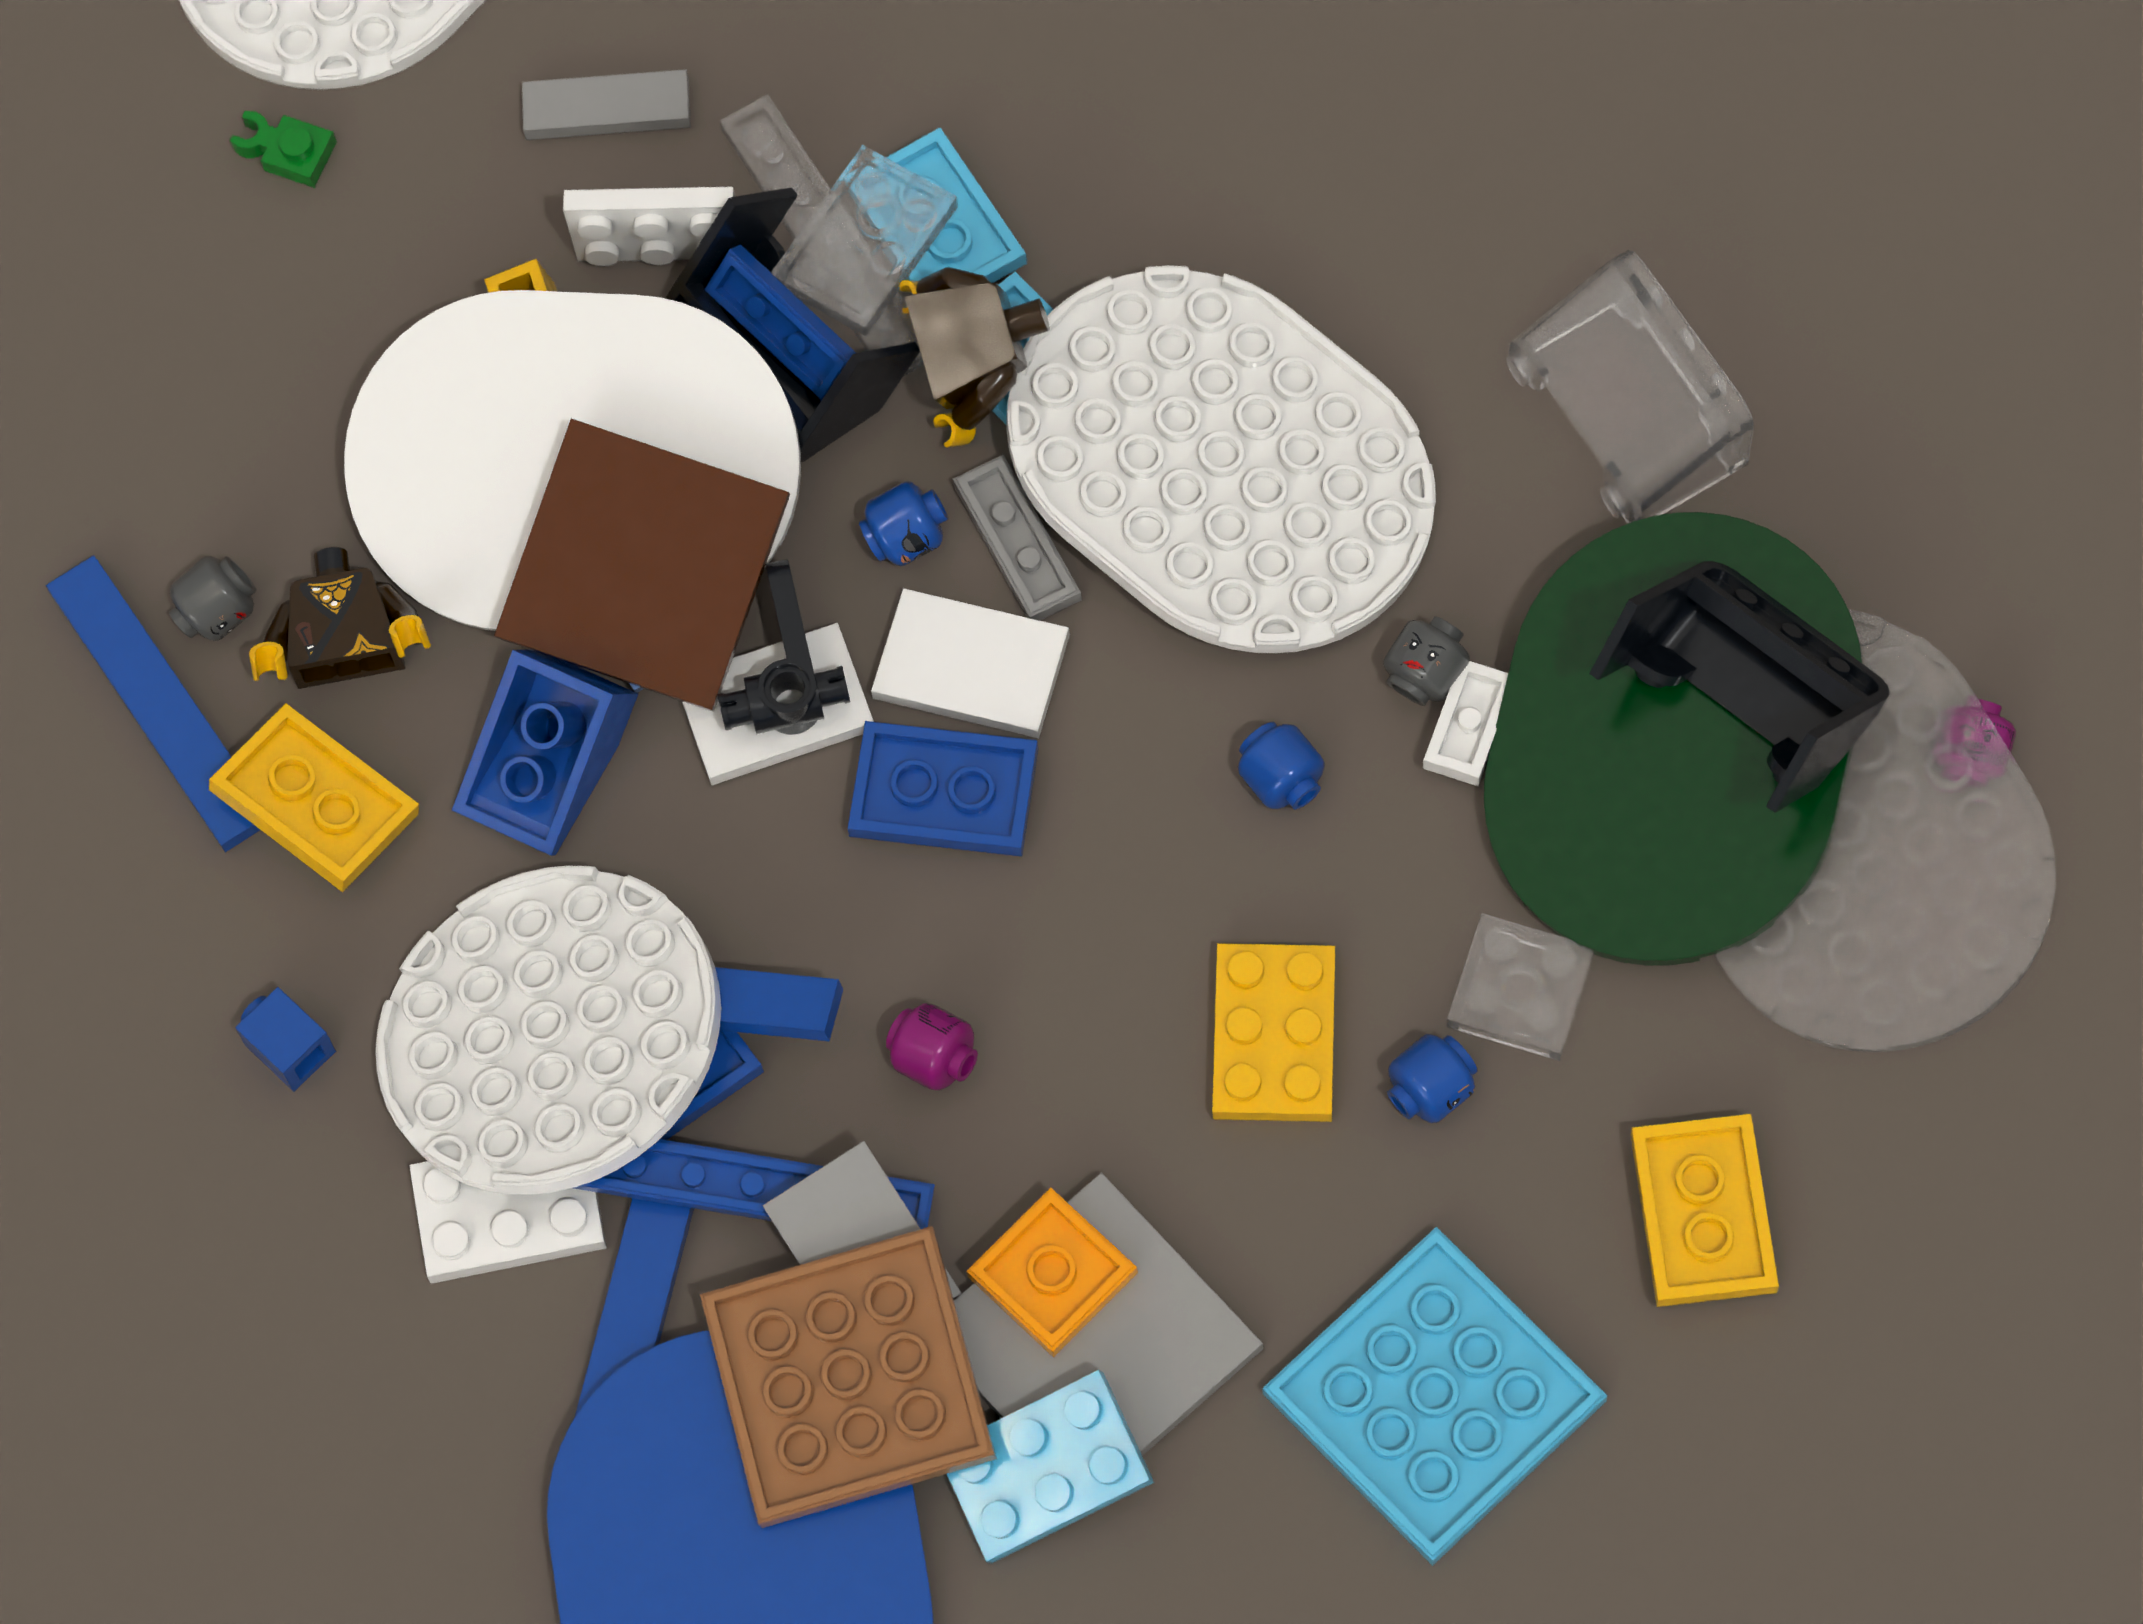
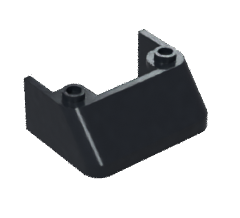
M790 187L728 198L665 299L687 304L719 319L740 334L759 353L781 385L792 409L798 431L802 463L878 413L920 353V349L916 342H910L852 354L821 400L704 290L728 251L739 245H742L786 286L790 275L789 259L784 248L773 236V233L798 196L794 189Z
M1703 561L1630 598L1589 673L1597 680H1600L1628 665L1635 670L1636 676L1641 681L1652 687L1676 686L1688 680L1774 744L1767 756V764L1778 785L1766 805L1774 813L1821 785L1878 716L1890 695L1887 684L1880 676L1736 570L1714 561Z

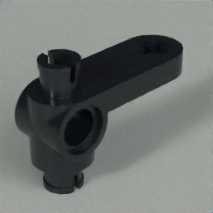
M785 559L767 563L766 569L786 659L773 662L764 669L762 674L744 677L746 689L726 694H717L726 731L732 730L731 728L754 723L756 734L773 730L788 735L800 734L809 730L817 720L824 719L822 707L843 702L845 704L850 703L842 666L814 673L789 561ZM787 690H798L804 693L798 701L792 704H782L776 701L777 697Z

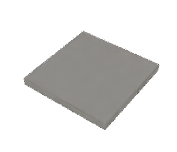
M1101 1172L1067 1203L1137 1266L1138 1273L1054 1358L977 1285L972 1284L954 1300L979 1395L1000 1419L1100 1370L1104 1372L1143 1456L1263 1350V1343Z

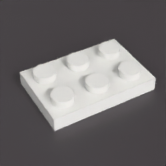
M733 187L564 190L563 211L578 262H588L596 266H610L618 261L643 260L652 265H665L673 260H690L728 198L735 197Z
M428 1161L409 1165L426 1274L431 1284L607 1249L597 1192L571 1188L542 1194H504L464 1184L446 1175Z

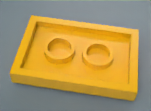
M287 703L209 779L210 792L341 892L345 891L419 813V803Z
M1217 944L1213 1119L1332 1122L1335 946Z
M1751 1114L1633 1127L1631 1129V1141L1656 1306L1662 1307L1777 1293L1779 1288Z

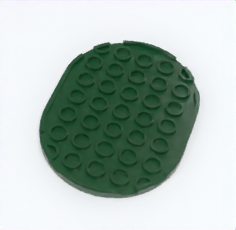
M1678 512L1633 521L1607 532L1584 546L1556 570L1530 606L1516 641L1484 780V809L1490 842L1502 872L1525 907L1559 937L1580 949L1603 958L1645 966H1670L1700 961V958L1717 954L1734 946L1740 947L1775 924L1774 921L1800 895L1806 892L1820 870L1832 840L1853 746L1818 788L1774 813L1766 807L1778 785L1767 764V756L1774 744L1688 680L1676 686L1656 688L1641 681L1636 676L1635 670L1628 665L1600 680L1589 674L1630 598L1703 561L1722 563L1736 570L1863 664L1860 643L1853 619L1844 599L1823 569L1809 555L1788 539L1766 527L1744 519L1723 514Z

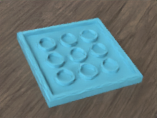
M1437 1227L1262 1388V1394L1432 1566L1607 1401V1395Z

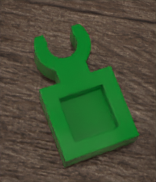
M244 111L242 119L245 126L251 130H256L257 133L250 139H243L232 135L230 142L235 153L244 158H257L263 155L261 163L264 171L315 188L337 143L334 132L283 115L278 127L275 128L269 126L266 118L260 113Z

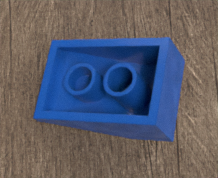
M530 649L512 650L452 811L548 855H556L617 750L638 693L566 661Z

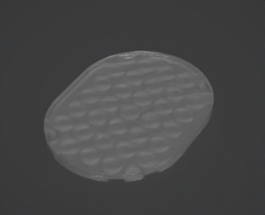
M1849 610L1860 643L1862 662L1885 681L1890 690V695L1878 716L1853 745L1832 840L1820 870L1806 892L1800 895L1774 921L1775 924L1758 937L1740 947L1734 946L1714 954L1732 984L1744 998L1765 1017L1782 1028L1804 1039L1833 1048L1862 1052L1899 1051L1924 1046L1964 1030L1986 1016L2019 984L2034 962L2051 921L2056 890L2055 854L2050 829L2038 798L1975 693L1959 670L1943 653L1924 638L1917 637L1909 631L1885 621V618L1866 612Z

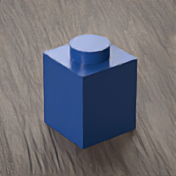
M279 987L267 997L260 996L251 1002L244 1010L241 1022L235 1027L245 1046L293 1092L336 1052L327 1033Z

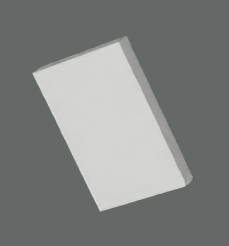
M903 588L872 686V698L1039 739L1069 640V627Z
M838 623L805 633L814 673L836 669L838 666L843 667L850 703L845 704L843 702L822 707L824 719L817 720L809 730L795 735L783 734L776 730L756 734L754 723L726 731L719 700L714 712L682 701L711 786L863 734L865 721L874 722ZM783 641L734 657L721 693L726 694L746 689L744 677L762 674L764 669L773 662L786 659ZM787 690L781 693L776 701L782 704H792L798 701L804 693L798 690Z

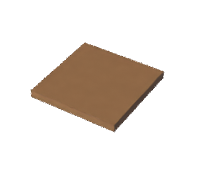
M933 1226L700 1294L758 1524L761 1528L997 1459Z

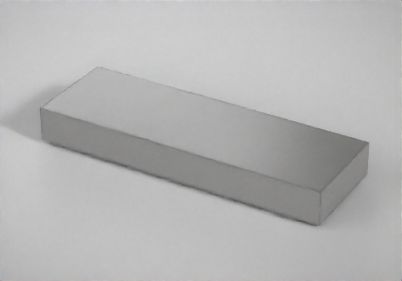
M687 69L522 82L523 131L526 140L691 127Z
M1004 455L953 478L957 494L1027 618L1041 621L1082 601L1081 591Z

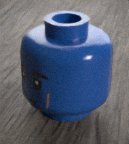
M1426 1034L1396 1057L1389 1065L1388 1074L1393 1087L1387 1091V1095L1395 1108L1405 1118L1411 1119L1417 1115L1427 1122L1437 1123L1473 1094L1475 1090L1473 1075L1477 1072V1067L1468 1052L1453 1037L1447 1035L1442 1039L1432 1034Z

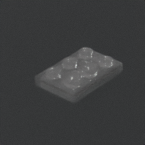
M862 145L771 273L799 300L860 334L867 336L899 291L900 282L907 280L958 208L957 196Z

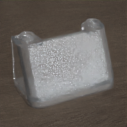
M1627 250L1608 261L1510 342L1509 356L1506 357V363L1516 382L1522 387L1529 384L1535 391H1540L1546 387L1604 468L1603 479L1605 486L1600 489V495L1605 506L1615 518L1623 516L1627 523H1631L1644 518L1663 515L1748 465L1754 421L1746 402L1646 264L1634 251Z

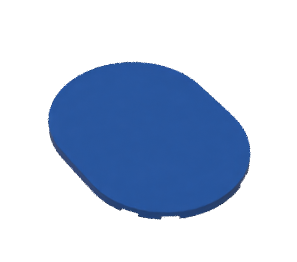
M709 1330L677 1337L634 1357L617 1369L594 1391L570 1424L553 1466L547 1505L548 1537L561 1624H934L932 1598L913 1484L761 1528L758 1524Z

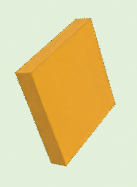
M1050 1188L966 1272L967 1277L1054 1358L1138 1273L1137 1266L1057 1192Z

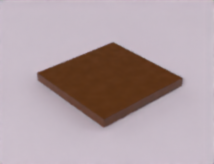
M571 418L494 636L524 648L714 712L718 702L717 694H720L790 493Z

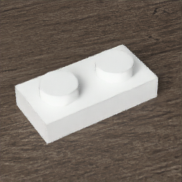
M1469 661V664L1449 689L1423 760V769L1479 786L1497 730L1496 723L1508 673Z

